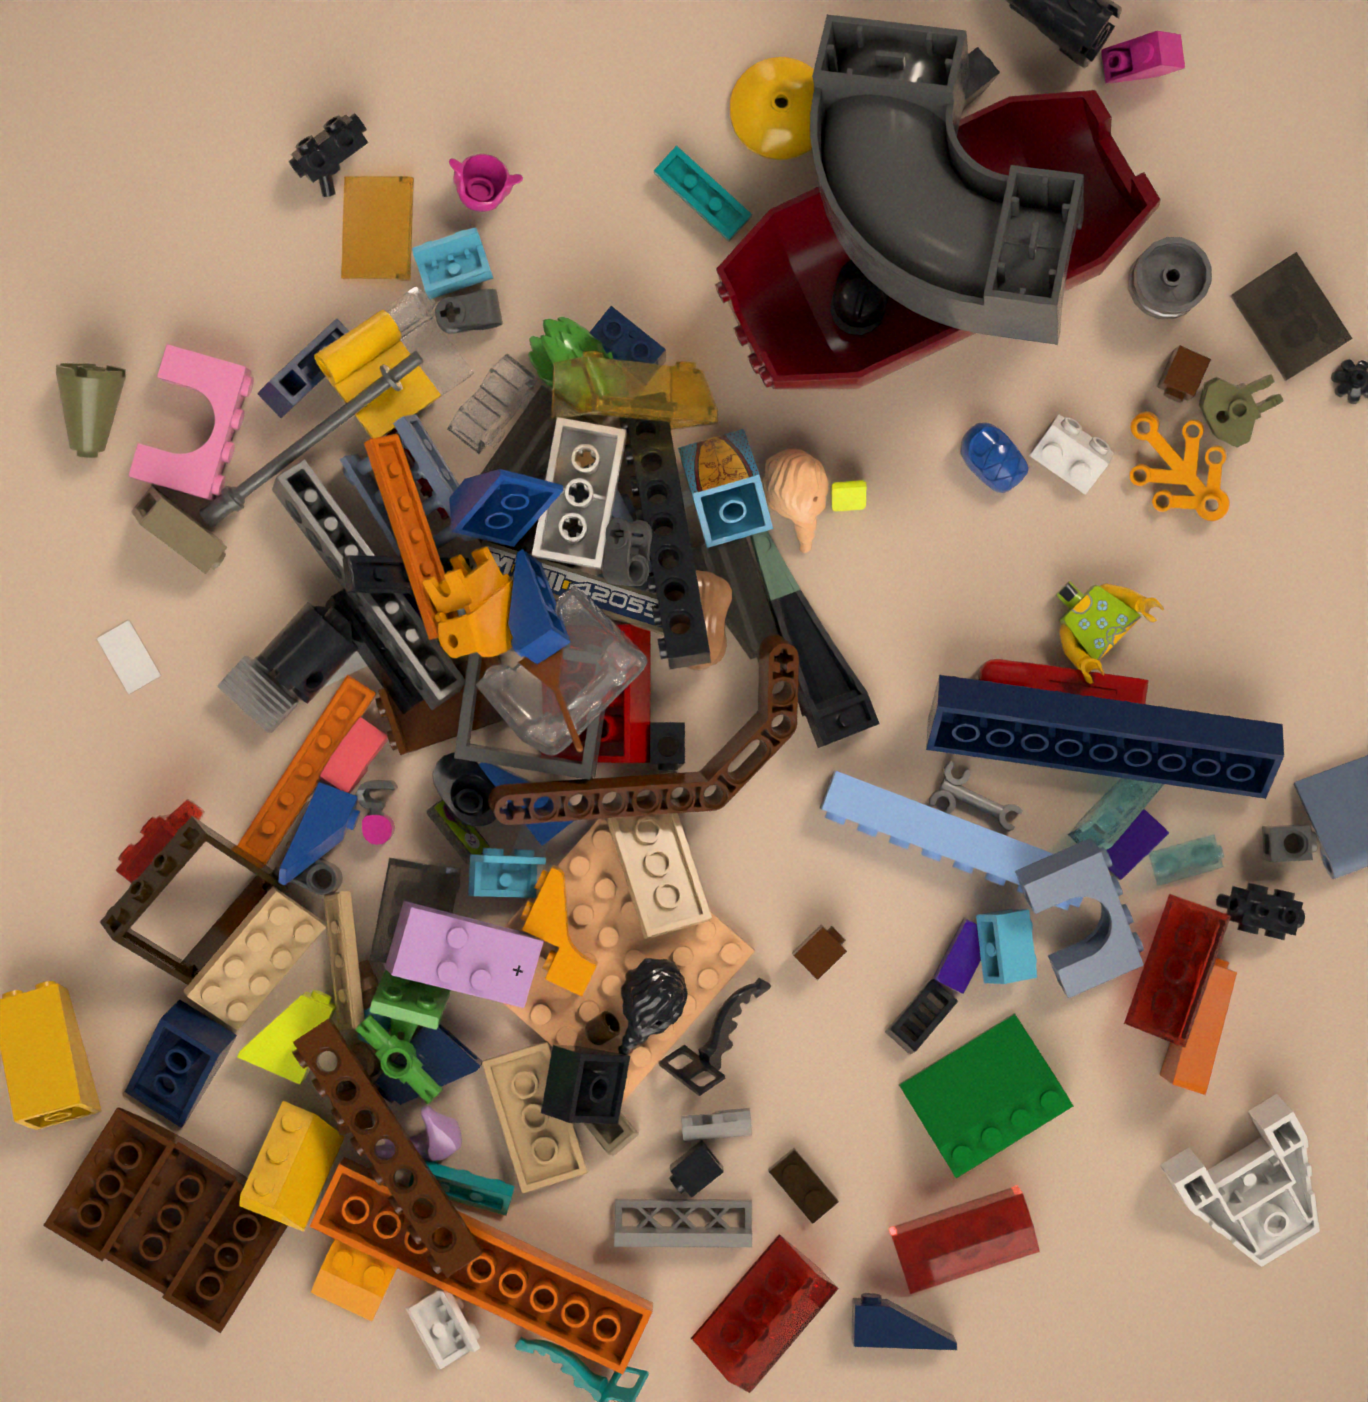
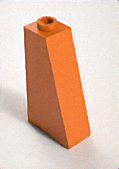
M1209 956L1208 961L1197 959L1159 1074L1172 1085L1206 1095L1237 975V972L1228 969L1229 962L1213 956Z

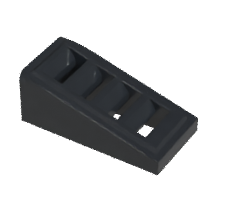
M931 979L887 1028L885 1033L907 1053H915L957 1004L958 1000L938 982ZM929 993L944 1004L942 1009H939L927 998ZM920 1004L924 1005L935 1015L932 1020L918 1008ZM911 1014L925 1025L923 1030L909 1019ZM902 1025L916 1036L914 1040L900 1029Z

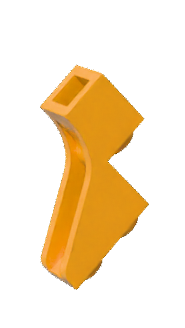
M553 865L549 872L546 870L541 872L534 887L540 891L535 903L527 902L520 917V920L525 922L522 930L559 947L558 952L550 951L542 967L548 971L545 980L582 997L598 962L581 953L570 938L565 874L562 869Z

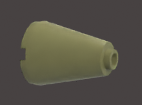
M60 363V365H56V377L70 449L77 450V456L96 458L98 457V452L105 451L126 379V369L107 365L105 371L104 367H98L96 364Z

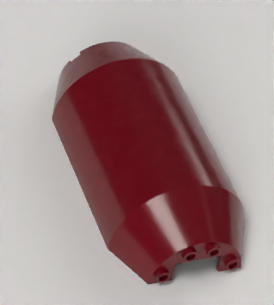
M1096 90L1009 96L962 118L957 133L960 145L974 161L999 174L1009 176L1011 165L1084 174L1083 222L1081 230L1076 229L1064 292L1101 275L1158 209L1161 201L1145 172L1135 176L1111 135L1112 117ZM819 187L771 208L716 268L720 282L714 284L722 303H729L738 326L733 328L741 346L748 345L752 353L747 356L755 374L760 375L766 388L771 386L773 389H859L976 333L935 322L906 308L891 297L888 299L886 310L879 326L872 332L864 335H850L840 330L833 322L830 312L831 299L838 275L843 265L851 259L836 238L820 196Z

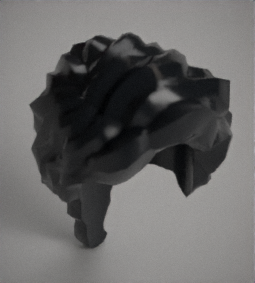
M645 958L636 969L629 970L625 974L626 981L621 987V999L623 1000V1014L628 1020V1028L623 1036L622 1045L618 1046L619 1054L627 1056L633 1049L644 1043L651 1034L663 1033L682 1015L688 992L685 978L673 961L664 958Z

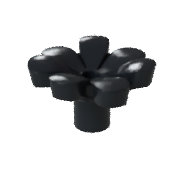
M1344 360L1341 363L1343 371H1335L1331 376L1333 382L1340 383L1334 391L1338 397L1349 394L1348 402L1350 404H1357L1361 394L1368 398V363L1360 360L1355 366L1352 360Z

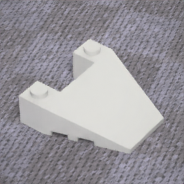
M1278 1094L1273 1095L1248 1111L1261 1137L1212 1168L1206 1170L1205 1166L1190 1148L1185 1149L1160 1165L1173 1189L1188 1209L1195 1215L1200 1216L1218 1233L1220 1232L1233 1245L1261 1267L1320 1231L1315 1193L1311 1187L1310 1176H1312V1169L1307 1157L1308 1139L1294 1112Z

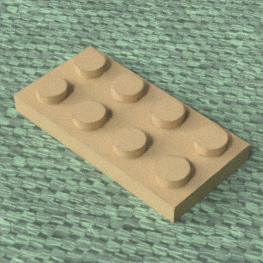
M648 795L637 797L636 801H642L646 799ZM678 813L606 818L645 939L712 919Z
M272 886L183 991L186 997L238 1031L326 928V925L318 917Z
M548 1041L482 1061L522 1193L588 1173L574 1123H568L541 1113L552 1053Z

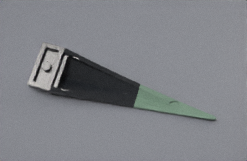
M764 531L750 535L778 635L785 638L798 651V704L802 717L806 716L817 747L826 746L880 724L867 690L848 665L815 614L779 553L769 532Z

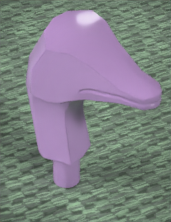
M430 1106L422 1107L421 1116L425 1123V1131L410 1137V1140L424 1160L435 1162L445 1159L461 1148L462 1135L458 1122L454 1118L446 1117L434 1111ZM385 1139L384 1145L376 1146V1152L382 1158H390L395 1153V1146L390 1140Z

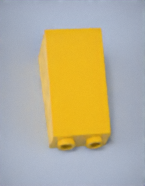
M46 981L36 984L35 990L24 993L22 990H14L2 994V999H0V1050L14 1122L34 1130H39L102 1112L68 989L55 981Z

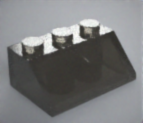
M1297 252L1230 295L1285 381L1353 339Z
M389 857L370 955L371 961L386 963L404 901L453 913L456 894L460 888L461 868L428 860Z

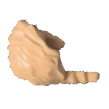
M789 448L780 451L765 461V475L761 482L767 504L772 510H776L781 516L794 522L797 539L800 541L799 550L802 553H807L812 549L811 541L815 536L814 530L817 526L816 516L825 509L826 495L829 490L828 479L824 467L819 460L801 449Z

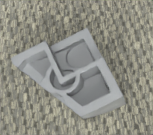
M750 1108L718 1110L712 1114L681 1116L683 1141L752 1135Z

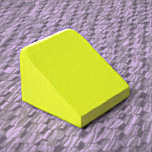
M864 480L833 482L830 486L832 510L835 512L863 510L866 507V482Z

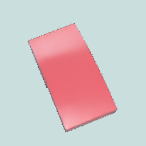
M360 717L329 759L320 774V779L336 789L351 793L368 772V765L388 741L387 734Z

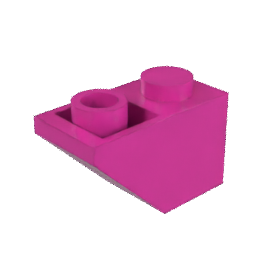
M1157 30L1101 49L1105 83L1108 84L1156 78L1185 69L1181 34Z

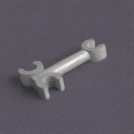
M949 761L944 767L945 778L939 790L931 795L929 804L934 806L937 799L944 796L948 800L945 812L950 814L956 807L955 798L998 818V822L1003 828L1014 830L1015 826L1009 824L1005 820V816L1009 811L1021 814L1023 810L1014 804L1000 805L961 786L968 781L970 770L965 769L963 775L959 779H955L951 775L954 763Z

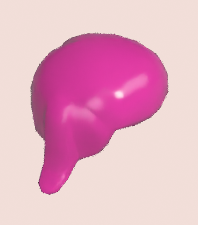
M481 153L472 155L462 163L454 158L449 160V164L454 170L453 182L456 185L461 202L467 208L476 212H487L497 208L505 197L511 193L513 186L523 180L521 174L510 175L505 164L492 155Z

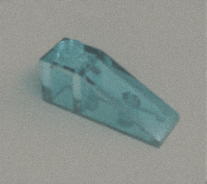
M1121 778L1081 818L1068 835L1077 844L1091 838L1098 848L1105 847L1106 850L1109 849L1164 784Z

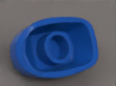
M983 422L977 423L965 433L961 443L960 454L969 469L992 490L1000 493L1008 492L1017 486L1027 475L1029 468L1027 462L1016 445L1000 428Z

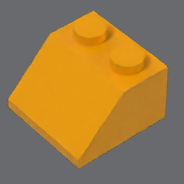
M334 1239L310 1293L373 1321L397 1268Z

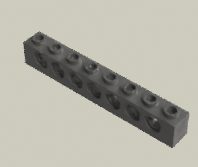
M304 459L277 476L272 491L346 591L342 559L347 555H375ZM347 593L431 710L460 692L465 685L464 677L437 640H429L423 621L403 593Z

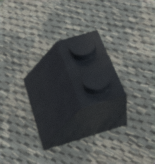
M553 1045L541 1113L568 1123L618 1124L630 1056L581 1046Z

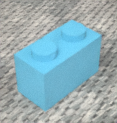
M1007 909L976 915L984 983L1008 984L1038 978L1036 969L1037 958L1034 952L1032 936L1033 925L1029 909Z

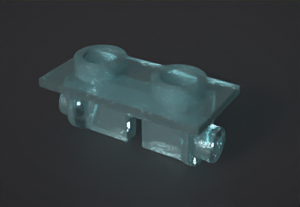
M1212 834L1149 853V858L1157 886L1222 868L1224 853L1221 845H1217L1215 835Z

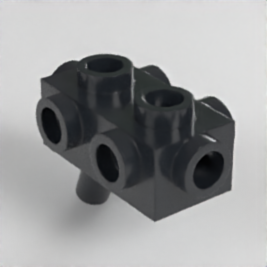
M355 113L350 117L345 114L343 117L338 115L331 118L324 124L323 128L325 130L315 137L311 135L302 139L295 146L297 150L291 154L293 158L288 161L300 178L306 176L313 183L319 179L323 197L336 194L332 175L341 169L339 164L369 143L362 134L367 129Z
M1248 883L1246 889L1232 886L1230 896L1219 894L1216 899L1218 907L1227 909L1225 920L1238 923L1237 930L1252 934H1258L1259 928L1265 929L1264 936L1285 940L1286 934L1296 936L1297 928H1300L1305 921V912L1302 909L1303 902L1294 900L1295 893L1274 889V894L1271 895L1267 894L1269 887Z

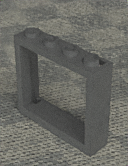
M569 643L563 650V659L597 664L583 761L471 744L470 739L482 656L477 652L469 654L454 758L588 780L595 778L613 654L604 653L605 647L585 644L584 650L570 648L571 643Z

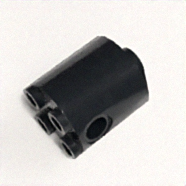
M307 602L256 659L269 671L272 672L275 669L276 675L274 678L289 691L295 687L293 692L308 704L359 648L352 641V622L334 606H313Z

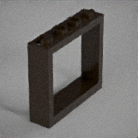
M191 816L184 826L178 829L175 836L164 849L153 858L144 872L131 883L129 889L116 904L107 911L100 923L113 941L189 985L268 892L266 890L271 884L283 893L286 892L288 886L278 883L279 876L273 873V869ZM207 842L257 876L182 960L130 928L200 847Z

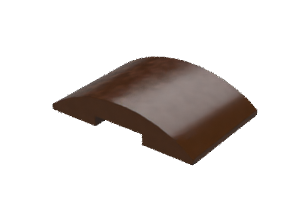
M120 1107L116 1108L43 1225L103 1262L104 1259H107L164 1294L162 1296L163 1299L219 1333L225 1328L288 1227L286 1224L239 1206L240 1194L248 1179L246 1176L183 1137Z

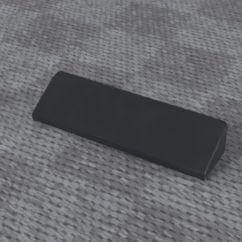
M342 589L332 595L325 606H334L352 622V641L359 648L357 652L381 686L388 689L390 696L401 712L405 714L424 701L421 694L346 591Z

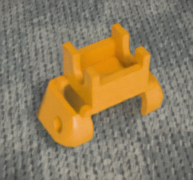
M487 546L471 552L477 565L474 570L470 569L464 557L460 554L450 559L454 570L444 574L445 579L440 583L437 582L434 576L422 581L438 611L434 616L436 622H440L437 624L439 643L451 658L475 652L482 657H493L513 648L511 644L513 636L508 622L514 576L510 577L507 573H501ZM465 609V615L447 619V616L453 611Z

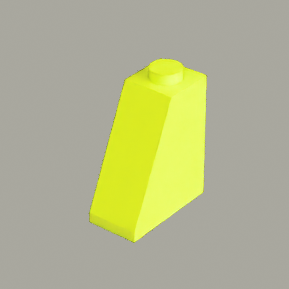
M313 990L312 993L306 991L239 1051L237 1058L297 1084H301L305 1081L310 1068L308 1066L303 1069L294 1057L292 1051L297 1048L293 1042L325 1020L332 1019L336 1010L335 1004L330 1002L332 997L318 990Z

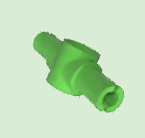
M371 1014L354 1029L376 1050L374 1054L381 1060V1068L384 1073L391 1078H398L403 1084L407 1082L426 1104L430 1103L433 1097H436L443 1090L422 1068L423 1063L417 1058L414 1046L408 1041L399 1040L395 1035L391 1036ZM395 1052L402 1053L407 1059V1064L403 1066L396 1065L391 1060L390 1055Z

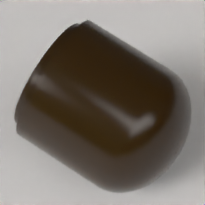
M604 1011L588 1021L585 1026V1034L591 1043L603 1045L620 1034V1024L612 1013Z

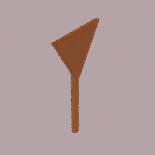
M564 647L539 664L534 663L527 657L518 661L522 667L553 690L576 751L582 752L581 741L559 688Z

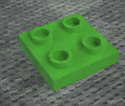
M385 969L372 999L370 1012L390 1017L391 1036L395 1035L397 1037L398 1033L402 1031L405 1034L404 1040L409 1042L418 1025L437 1030L451 990L393 976Z

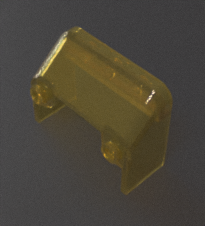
M584 351L580 358L554 362L552 419L594 414L666 421L670 423L671 430L718 424V407L703 370L696 369L695 362L681 361L676 362L675 366L605 359L604 353L597 351Z

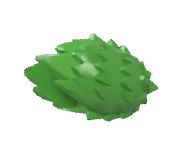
M559 317L558 321L553 319L543 320L545 335H541V338L536 336L529 338L532 351L528 354L533 367L537 370V375L543 382L567 397L575 405L587 411L598 412L605 410L611 412L615 406L628 398V393L624 390L625 378L622 376L619 363H614L612 352L606 353L602 343L589 334L586 328L565 317Z

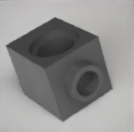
M1303 824L1262 826L1263 856L1265 861L1313 860L1312 852L1317 850V837L1315 832H1311V826ZM1293 833L1298 840V844L1294 851L1287 852L1284 848V839Z

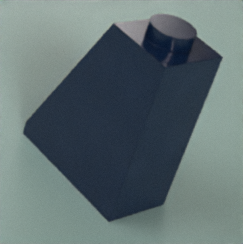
M439 1023L437 1030L423 1027L409 1042L416 1049L417 1058L423 1063L422 1068L441 1087L476 1072L482 1065V1060L441 1023ZM400 1053L393 1060V1063L403 1066L407 1064V1059ZM384 1072L375 1081L379 1086L378 1091L382 1097L390 1103L396 1101L399 1105H402L420 1097L407 1082L403 1084L398 1078H391Z

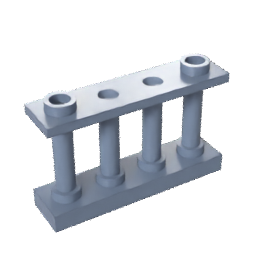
M417 414L403 416L393 424L398 431L396 434H399L403 449H409L415 459L414 467L410 469L414 482L423 477L428 480L433 489L432 496L422 502L425 515L427 516L441 507L445 508L450 517L449 497L459 484ZM358 454L344 456L340 459V462L344 466L343 473L346 479L356 486L397 556H400L401 553L380 490L369 473L373 470L369 457L367 456L361 460ZM451 521L448 527L433 536L437 550L456 537L463 538L465 542L477 538L452 532Z

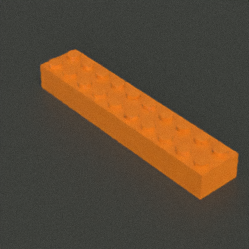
M346 1157L342 1159L309 1227L622 1375L624 1374L651 1317L653 1302L460 1211L458 1213L483 1249V1253L448 1278H446L443 1272L437 1274L426 1258L431 1253L422 1242L418 1245L409 1233L407 1227L411 1223L405 1213L398 1215L390 1204L388 1197L392 1194L384 1183L379 1186L371 1175L369 1168ZM396 1181V1183H397L399 1186L404 1187V1188L407 1187V1186H405V1185H403V1184H401V1183H399V1182ZM420 1198L415 1201L414 1210L419 1216L427 1217L433 1213L434 1207L429 1199ZM441 1227L434 1231L433 1239L438 1245L447 1246L453 1241V1235L449 1229Z

